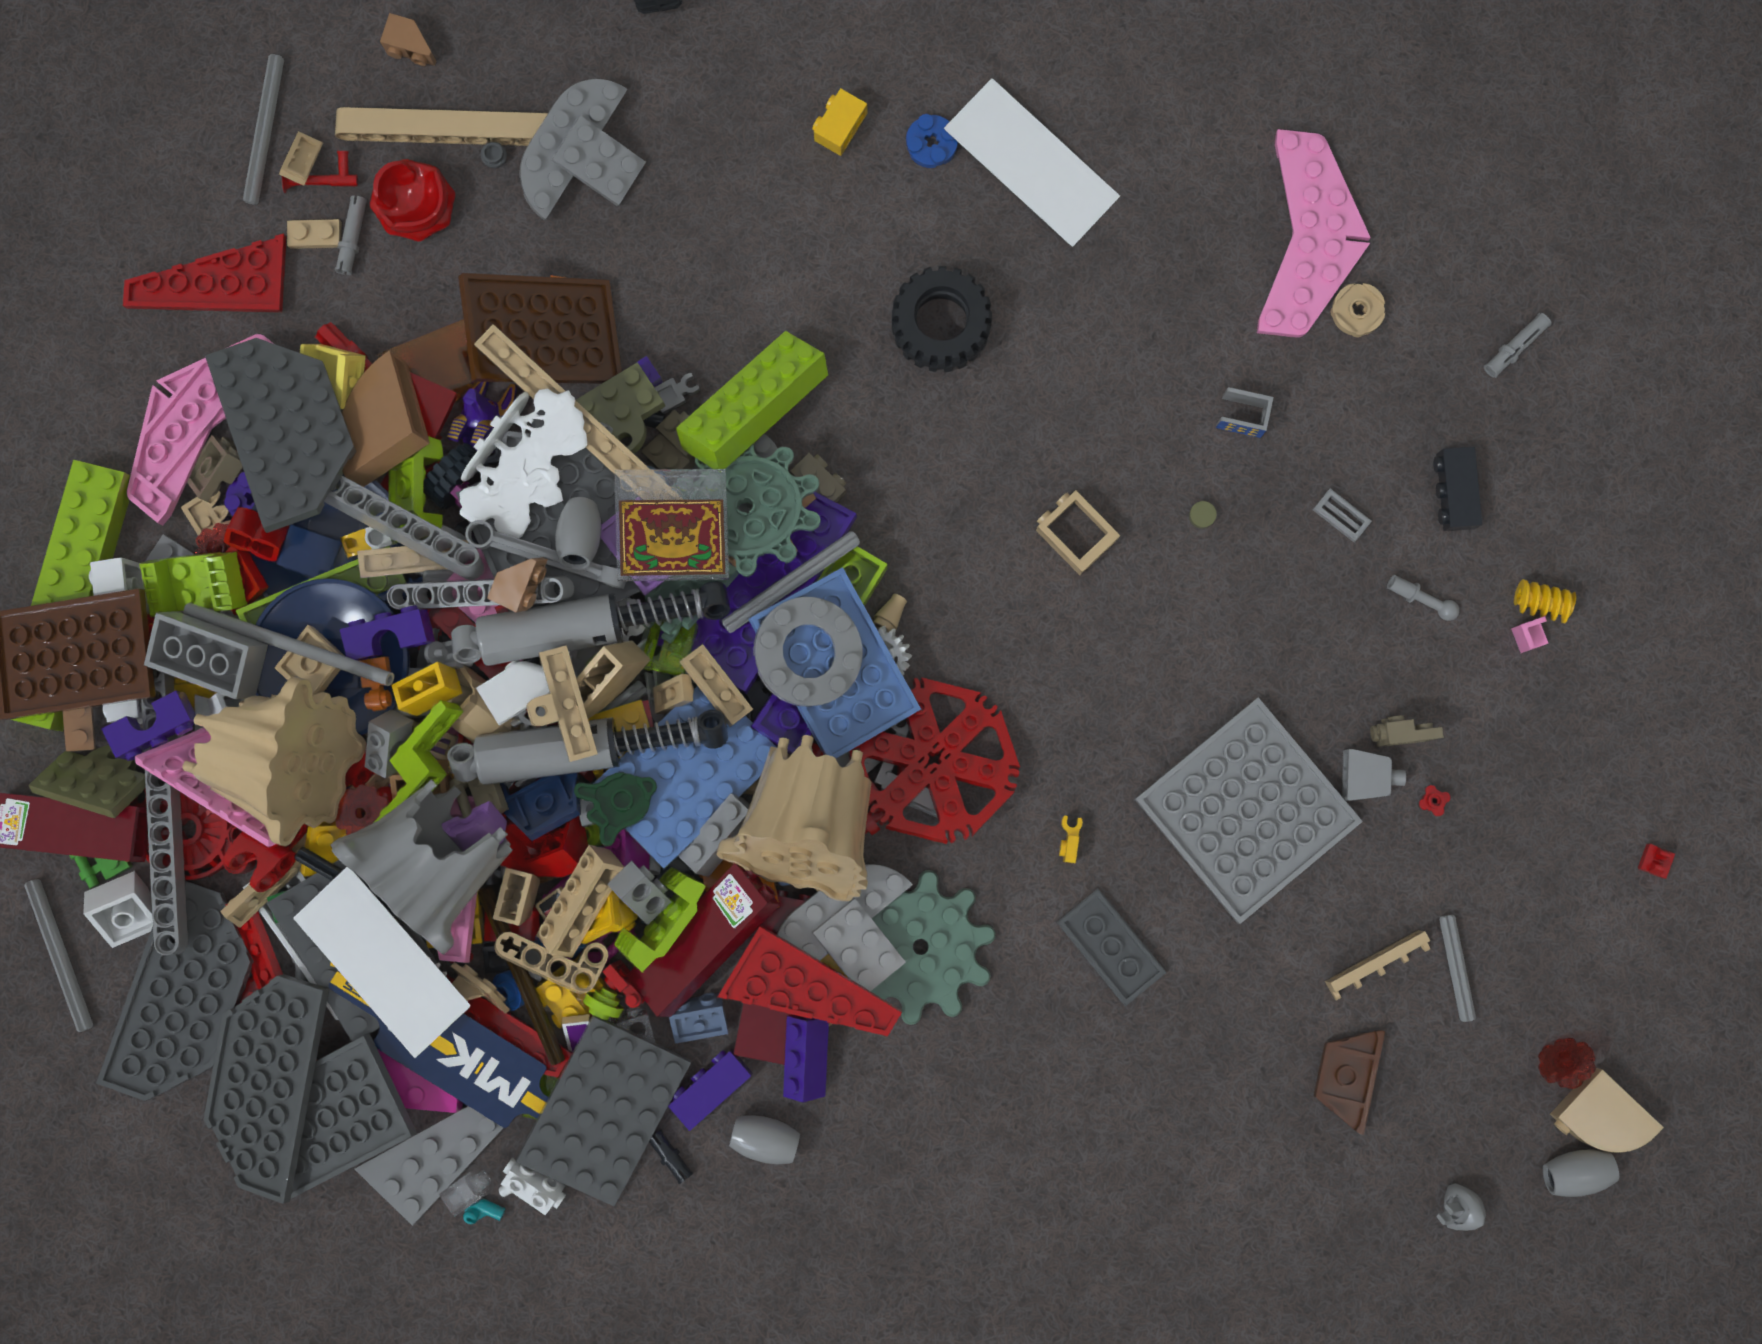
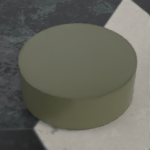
M1207 501L1197 502L1189 511L1190 522L1200 529L1211 526L1217 516L1215 507Z

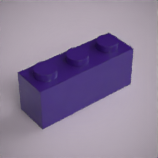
M797 1015L787 1016L783 1097L803 1103L825 1097L829 1023L827 1021Z
M732 1049L728 1053L722 1050L711 1060L714 1065L708 1071L702 1068L691 1078L694 1083L690 1087L685 1089L682 1086L675 1092L672 1098L673 1102L668 1107L689 1131L752 1076L751 1070L737 1055H733L734 1051Z

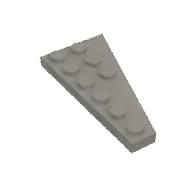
M467 1106L358 1166L355 1170L413 1226L504 1128Z

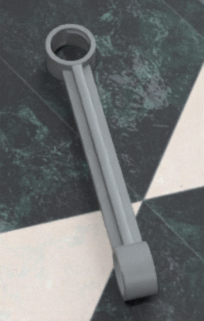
M473 521L466 528L465 536L468 543L477 549L493 547L527 559L544 557L548 559L546 565L624 590L628 576H621V570L594 562H591L587 568L582 570L569 569L560 564L556 550L497 532L486 521ZM478 525L488 527L491 532L489 540L484 544H475L471 538V531Z

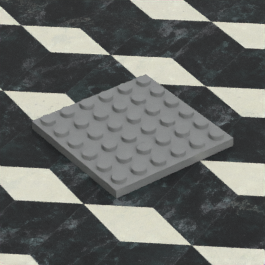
M1259 697L1135 798L1139 806L1238 924L1246 920L1363 822Z

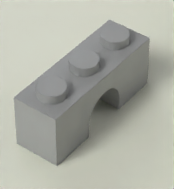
M731 793L701 827L700 834L678 857L696 874L709 877L723 861V859L716 855L719 843L723 839L734 837L739 833L750 804L743 797H738Z

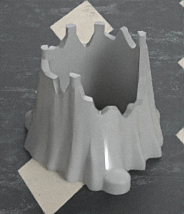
M431 779L424 787L420 788L380 820L357 832L338 838L331 844V847L333 848L332 852L346 867L360 876L367 883L371 891L380 897L397 917L444 955L454 944L450 931L452 923L513 849L510 847L511 843L505 838L508 834L500 827L492 835L488 833L462 852L443 831L441 825L455 818L450 815L454 799L462 792L454 785L446 793L434 795L432 790L437 784Z

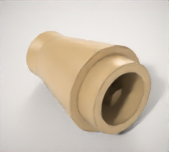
M893 594L891 599L874 615L875 620L873 623L875 627L879 630V628L885 626L886 632L891 631L893 628L897 630L904 606L907 603L906 599L898 594Z

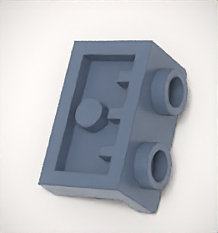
M706 993L700 997L689 998L669 1017L675 1044L728 1034L723 998L718 997L719 993Z

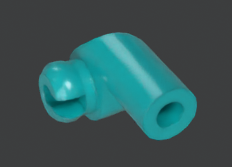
M481 1199L470 1204L465 1209L463 1219L467 1224H475L477 1220L485 1216L500 1221L506 1208L487 1199Z

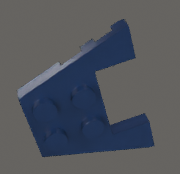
M579 772L542 777L513 794H510L506 782L500 783L509 808L503 813L531 841L541 837L581 815L580 799L574 793V787L579 783Z

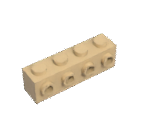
M588 845L572 875L567 880L565 887L536 934L550 954L572 958L612 891L607 884L624 868L611 850Z

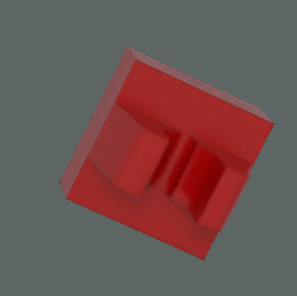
M1646 844L1638 869L1666 879L1675 853L1652 844Z

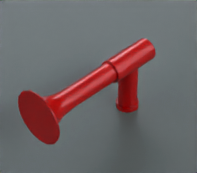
M337 151L339 174L309 175L305 185L358 187V176L349 175V151ZM282 176V186L285 194L289 188L301 185Z

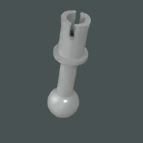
M1393 575L1388 581L1387 589L1405 597L1409 603L1417 600L1437 610L1440 618L1445 621H1452L1459 615V606L1455 601H1441L1421 591L1419 583L1413 584L1396 575Z

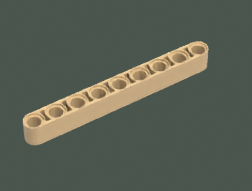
M338 108L336 110L335 137L345 141L483 145L497 142L501 145L528 146L548 113Z

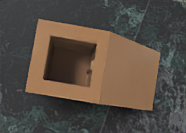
M389 13L380 40L386 53L396 59H401L402 57L409 58L413 63L420 66H426V64L435 66L436 59L415 21Z
M544 557L532 558L497 572L487 599L516 613L528 611L536 600L535 591L538 583L546 575L545 565L548 559Z

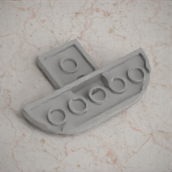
M604 79L585 80L569 87L553 104L526 147L519 170L523 195L532 210L543 220H546L573 176L614 205L618 206L646 163V161L602 131L626 93L627 88Z
M865 864L868 885L867 889H861L860 897H853L851 901H838L829 898L825 893L818 890L787 916L780 926L777 935L819 961L829 954L849 979L871 992L906 963L872 918L913 884L905 876L891 868Z

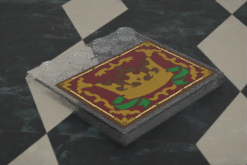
M726 469L614 471L617 581L729 579Z

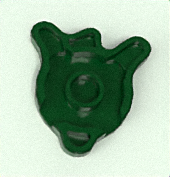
M624 772L607 776L596 784L578 783L574 787V793L577 798L594 804V807L587 812V819L600 827V841L604 846H612L617 835L622 830L642 821L649 810L651 797L657 790V784L653 778H641Z

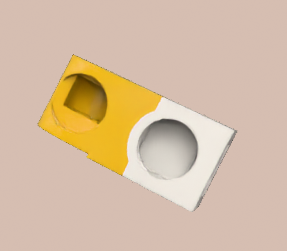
M371 527L340 537L347 558L357 556V551L382 549L397 544L395 540Z

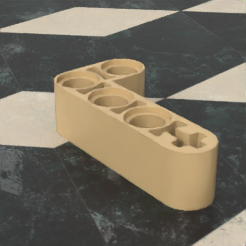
M512 932L501 934L494 945L495 952L501 958L577 994H585L593 989L608 959V951L600 943H592L585 947L576 963L563 956L550 954L546 948ZM508 939H511L513 947L519 949L521 944L526 947L520 953L519 959L514 956L518 952L513 949L504 952V946L500 942H506ZM590 949L600 951L601 961L599 963L589 961L587 954ZM535 950L539 953L540 961L538 964L531 965L527 963L525 959L527 951ZM553 962H560L564 965L565 972L563 976L556 977L551 973L550 967ZM581 973L589 978V985L584 989L579 988L575 983L576 976Z

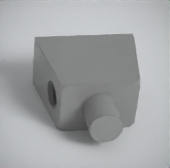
M1354 749L1343 750L1342 797L1345 801L1390 796L1391 785L1405 786L1406 771L1392 769V759L1390 757Z

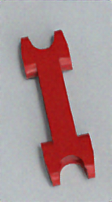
M366 750L362 759L351 765L347 770L345 776L346 788L349 784L355 788H360L375 774L365 768ZM303 824L293 841L287 846L275 844L267 847L242 831L226 851L223 863L227 868L235 871L244 867L249 862L257 860V867L252 874L250 886L259 893L267 891L294 865L296 853L292 848L307 833L308 825Z

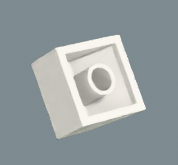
M135 871L84 892L83 914L112 948L151 932L153 927L151 894L146 884Z

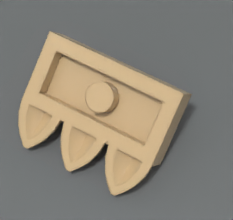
M220 491L215 496H212L209 502L196 497L181 506L184 514L209 552H213L226 544L223 540L226 528L230 521L223 522L229 513L225 505L214 507L219 500Z

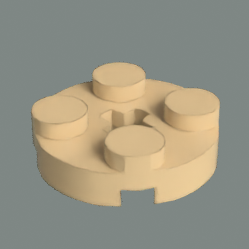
M1349 284L1341 289L1334 298L1331 316L1336 326L1344 333L1353 337L1368 335L1375 331L1384 320V297L1378 289L1370 284ZM1352 305H1363L1364 308L1362 312L1364 313V315H1356L1353 312L1354 308L1352 307Z

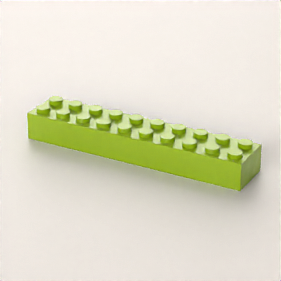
M73 460L31 606L94 596L93 585L89 580L90 562L113 559L130 500L127 496V488L131 475ZM63 712L10 719L62 732L64 730Z

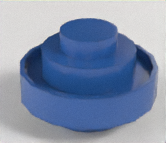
M510 970L503 971L494 977L492 984L506 998L504 1004L510 1009L509 1011L517 1010L525 1004Z

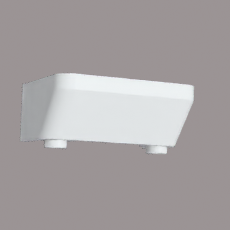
M520 660L512 661L505 667L503 672L476 688L499 726L526 710L527 703L532 699L550 694L542 666L527 661L520 662Z

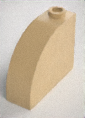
M632 640L603 646L576 678L588 719L613 701L651 660Z
M1595 1067L1583 1077L1550 1113L1556 1120L1554 1125L1565 1135L1570 1133L1579 1141L1608 1152L1619 1153L1638 1149L1650 1142L1664 1128L1604 1070Z

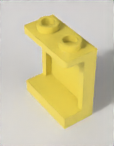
M301 344V354L323 361L341 409H344L352 389L364 373L365 355L323 344Z

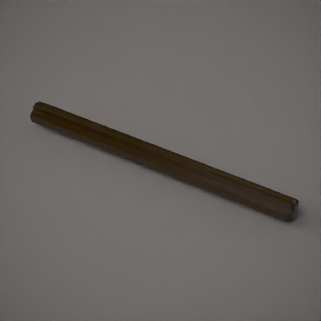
M486 887L478 891V896L496 938L498 939L505 932H511L508 923L493 919L497 904V897L493 888ZM508 939L506 942H500L504 946V952L513 949L518 952L514 957L519 959L520 951L512 946L511 939ZM507 961L550 1064L556 1065L563 1062L565 1056L528 970Z

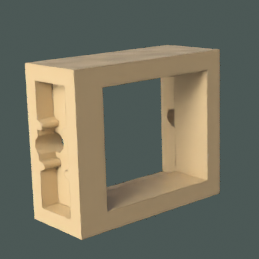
M1075 490L1071 495L1068 492L1065 493L1056 502L1059 506L1052 513L1049 510L1046 511L1037 520L1040 525L1036 531L1081 575L1118 540L1120 535ZM1073 503L1106 534L1080 560L1048 528Z

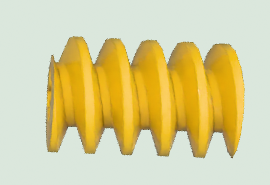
M1522 579L1518 584L1514 596V605H1519L1520 613L1523 614L1527 607H1530L1531 616H1534L1537 610H1540V617H1546L1547 613L1551 612V620L1555 621L1558 615H1561L1562 623L1567 622L1576 603V592L1571 593L1567 589L1560 591L1558 587L1550 589L1549 585L1543 584L1539 586L1537 582L1529 584L1528 580Z

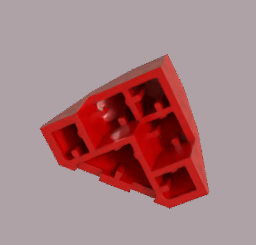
M507 817L505 832L508 835L506 839L511 843L510 847L513 851L500 865L542 877H564L572 874L588 847L586 830L581 824L580 817H575L533 841Z

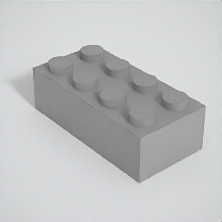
M177 611L158 612L155 615L144 665L230 698L243 699L256 696L268 644Z

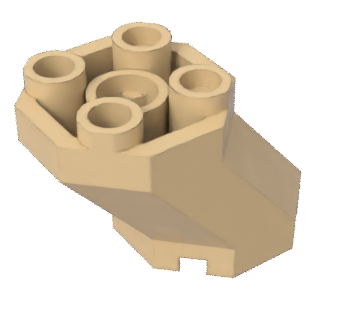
M464 665L463 668L456 669L463 693L447 702L458 704L464 712L451 726L472 743H474V739L478 735L520 729L521 724L516 727L510 724L515 717L500 726L498 725L476 689L486 682L485 679Z

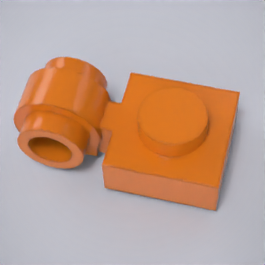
M389 657L360 660V662L391 672ZM361 677L362 688L372 689L364 696L365 706L368 710L372 709L374 712L381 711L391 706V694L389 690H384L383 684Z

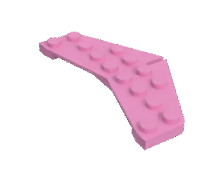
M1278 129L1275 137V149L1280 162L1293 232L1265 306L1258 319L1257 333L1302 337L1312 327L1370 244L1347 241L1346 239L1369 241L1371 237L1325 137L1317 133Z
M255 334V335H253V336H251V337H249V338H246V339H244V340H242V341H240V342H238V343H236V344H239V343H242V342H245V341H248V340H251V339H254V338H259V339L265 340V341L270 342V343H273V342H271L268 338H266L265 336H263V335H261V334ZM206 358L156 380L173 394L170 398L152 385L127 488V496L135 505L162 526L171 517L211 430L226 419Z

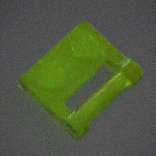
M663 620L661 625L655 622L649 630L643 651L651 660L643 669L677 676L685 674L686 670L680 664V661L692 651L698 624L695 623L689 630L682 626L671 644L664 640L658 661L654 660L653 656L661 626L666 620Z

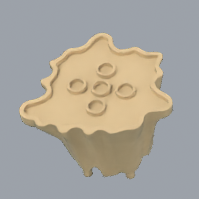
M297 676L289 678L278 695L272 694L271 697L251 696L244 701H240V706L225 707L218 714L209 716L197 714L194 717V724L204 727L209 732L211 740L207 743H195L194 749L197 763L185 761L182 767L183 770L192 773L199 781L210 786V790L249 812L265 825L270 840L282 846H287L293 841L303 824L316 828L324 821L327 823L334 822L339 802L346 791V772L351 765L362 759L366 750L365 739L356 731V714L349 708L347 698L342 696L331 698L330 694L325 692L312 695V687L309 680Z
M804 735L801 746L792 755L787 753L789 739L779 738L778 747H770L761 777L739 833L734 837L723 839L719 843L716 855L723 860L742 866L745 871L752 870L759 877L769 882H784L798 889L806 887L815 888L825 893L829 898L838 901H851L853 897H860L861 889H867L868 885L863 852L872 783L870 779L864 777V770L861 764L863 752L853 750L849 763L845 767H840L833 756L823 755L816 757L813 754L812 744L814 738L812 736Z

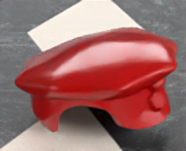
M402 159L387 163L375 174L370 208L388 234L421 242L450 225L455 191L437 167L409 159Z

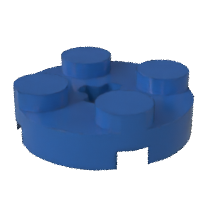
M923 114L909 127L906 135V146L910 157L915 163L922 167L935 168L936 166L948 163L954 157L958 141L944 129L949 123L947 119L937 115ZM935 136L939 144H933L932 147H928V141L925 139Z

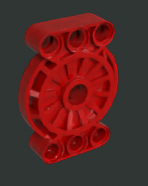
M146 788L143 790L145 792V800L140 803L137 796L128 806L147 808ZM180 792L182 825H185L189 820H193L196 824V833L192 838L189 839L184 831H182L184 871H188L191 875L185 876V880H199L210 877L224 868L232 874H246L254 868L256 860L235 871L230 870L223 863L226 851L241 830ZM163 800L160 804V811L165 813L168 809V803L166 800ZM164 827L161 831V837L165 841L170 834L167 827ZM148 841L145 859L150 863ZM166 854L162 861L163 865L167 867L171 863L169 854ZM211 866L214 867V868L208 870L207 872L202 873V869H206V868H209V867H211Z

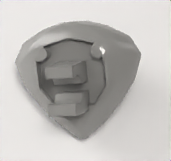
M1455 1183L1448 1185L1444 1195V1213H1439L1436 1217L1442 1225H1447V1228L1476 1230L1484 1225L1486 1210L1483 1201L1474 1191Z

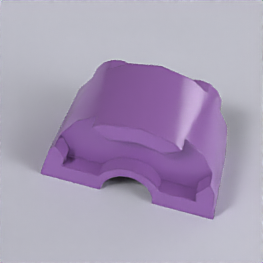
M488 801L473 808L468 817L460 819L457 816L441 825L443 831L463 852L488 833L492 835L500 827L505 831L507 820Z

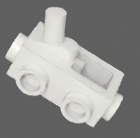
M514 1158L509 1161L503 1170L507 1175L501 1183L502 1186L499 1187L500 1195L505 1197L514 1193L544 1215L548 1213L552 1206L557 1209L566 1196L562 1192L566 1185L516 1163Z

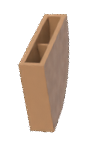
M389 350L363 373L352 389L342 412L356 449L351 460L348 459L342 472L346 478L362 487H365L430 443L408 364Z

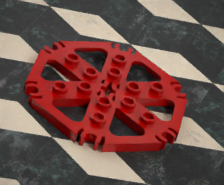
M921 677L920 681L918 678H914V689L911 692L921 710L905 718L912 739L881 732L847 753L851 760L853 750L863 752L861 764L864 770V777L868 779L864 764L867 758L906 767L884 790L876 791L871 786L869 806L873 803L875 804L871 807L869 815L872 816L876 811H881L884 814V817L879 822L881 826L886 824L890 818L892 821L886 825L885 829L947 844L949 840L952 844L956 840L954 832H961L964 840L968 839L970 832L973 837L1012 797L1017 784L1009 782L1008 777L1018 778L1020 765L1001 710L999 714L992 717L998 706L994 705L991 709L983 707L988 698L987 696H982L976 702L975 700L981 695V692ZM933 693L959 698L965 703V709L941 733L929 701V697ZM986 727H992L997 733L1004 756L1001 760L996 761L962 751ZM943 751L938 760L939 765L933 763L925 769L930 759L928 755L934 757ZM956 780L992 789L995 792V797L979 814L970 815L965 809ZM927 786L939 820L936 826L909 821L903 816V810Z

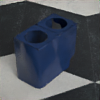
M291 524L276 565L306 576L316 577L320 570L328 572L331 567L335 566L342 542Z

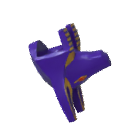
M477 382L464 395L463 411L453 420L447 436L448 439L459 442L462 438L464 444H470L473 448L479 438L486 440L494 429L490 423L495 416L502 417L516 400V385L510 384L501 400L496 403L485 397L489 382Z

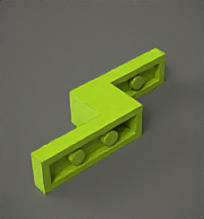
M440 700L432 707L422 723L415 727L405 743L398 747L397 752L389 761L406 782V785L397 792V796L380 812V816L374 822L391 812L420 788L424 787L431 779L438 786L447 775L430 751L464 712L458 704Z

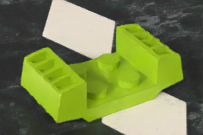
M428 436L430 442L428 445L389 470L388 501L441 529L443 515L423 512L426 501L425 494L423 493V481L426 476L425 466L441 461L443 457L441 441ZM406 524L400 525L398 528H402Z
M237 552L176 556L140 563L139 566L150 617H155L158 612L184 611L187 603H193L208 609L213 608L214 611L232 610L248 605L245 598V590L243 589Z
M673 867L667 870L659 879L664 886L674 892V895L669 898L671 903L655 920L646 925L641 939L623 927L614 944L626 959L641 972L656 958L665 956L697 912V901L706 887L692 876Z

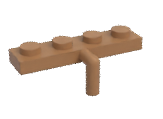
M93 707L63 711L66 751L96 749Z

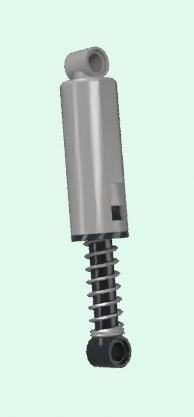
M711 581L702 585L700 589H692L691 594L685 595L681 591L680 596L674 597L670 593L669 598L663 599L659 595L658 600L652 601L648 597L647 602L641 603L637 599L636 604L630 605L626 601L625 606H618L615 594L612 593L532 607L528 611L517 613L509 611L481 616L476 619V627L461 625L453 629L451 632L453 658L462 664H471L482 658L483 663L490 666L539 657L538 653L566 645L569 652L623 642L622 628L628 631L629 626L639 629L641 624L650 627L652 622L661 625L663 620H667L671 624L675 618L682 622L683 617L689 616L693 620L694 615H698V618H703L704 615V617L711 620L722 619L730 613L727 588L722 582Z
M717 710L705 711L698 718L696 716L695 718L692 717V722L691 718H688L685 723H680V720L677 719L676 724L669 725V722L666 720L663 726H658V723L655 722L654 727L647 728V725L644 723L643 728L636 729V726L633 725L632 730H625L622 726L621 731L618 732L615 720L612 717L588 721L598 754L569 762L559 725L478 735L474 739L473 746L468 743L456 744L450 748L447 757L456 780L468 782L478 776L480 783L488 785L620 767V757L625 751L633 755L635 750H640L644 754L647 748L655 752L657 747H662L666 751L670 745L677 749L679 744H684L688 748L692 742L695 743V746H700L702 743L707 748L716 749L726 744L728 732L724 714Z

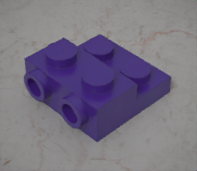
M773 693L750 726L767 737L776 747H778L779 738L789 739L787 753L790 755L801 746L804 735L811 736L812 734L797 706L779 699Z

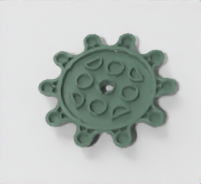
M752 444L721 473L695 458V464L701 471L700 478L693 483L677 482L671 487L683 500L723 499L725 556L735 559L738 573L745 577L753 575L757 568V559L764 554H773L785 563L793 561L797 550L791 543L790 536L799 530L814 531L821 522L820 516L816 512L809 511L802 505V500L817 491L819 480L816 476L810 474L795 477L789 473L788 467L794 459V453L788 447H780L770 457L761 458L755 454L754 444ZM749 503L753 507L747 514V512H742L738 509L740 505Z
M932 870L923 871L919 875L918 885L914 890L903 892L872 918L906 963L871 992L884 1000L889 997L898 999L902 1005L901 1017L909 1025H914L920 1021L923 1007L928 1003L938 1004L945 1015L949 1017L959 1015L962 1011V1003L958 997L960 986L964 983L984 986L988 984L991 977L989 970L977 962L975 954L980 946L988 945L994 941L995 930L990 925L977 926L969 921L968 911L975 903V893L969 888H962L952 897L943 896L938 890V876ZM917 939H923L928 945V950L923 955H918L913 950V943Z

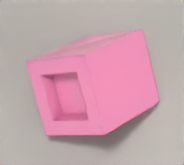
M1545 616L1511 628L1520 653L1548 644L1541 623L1547 621Z

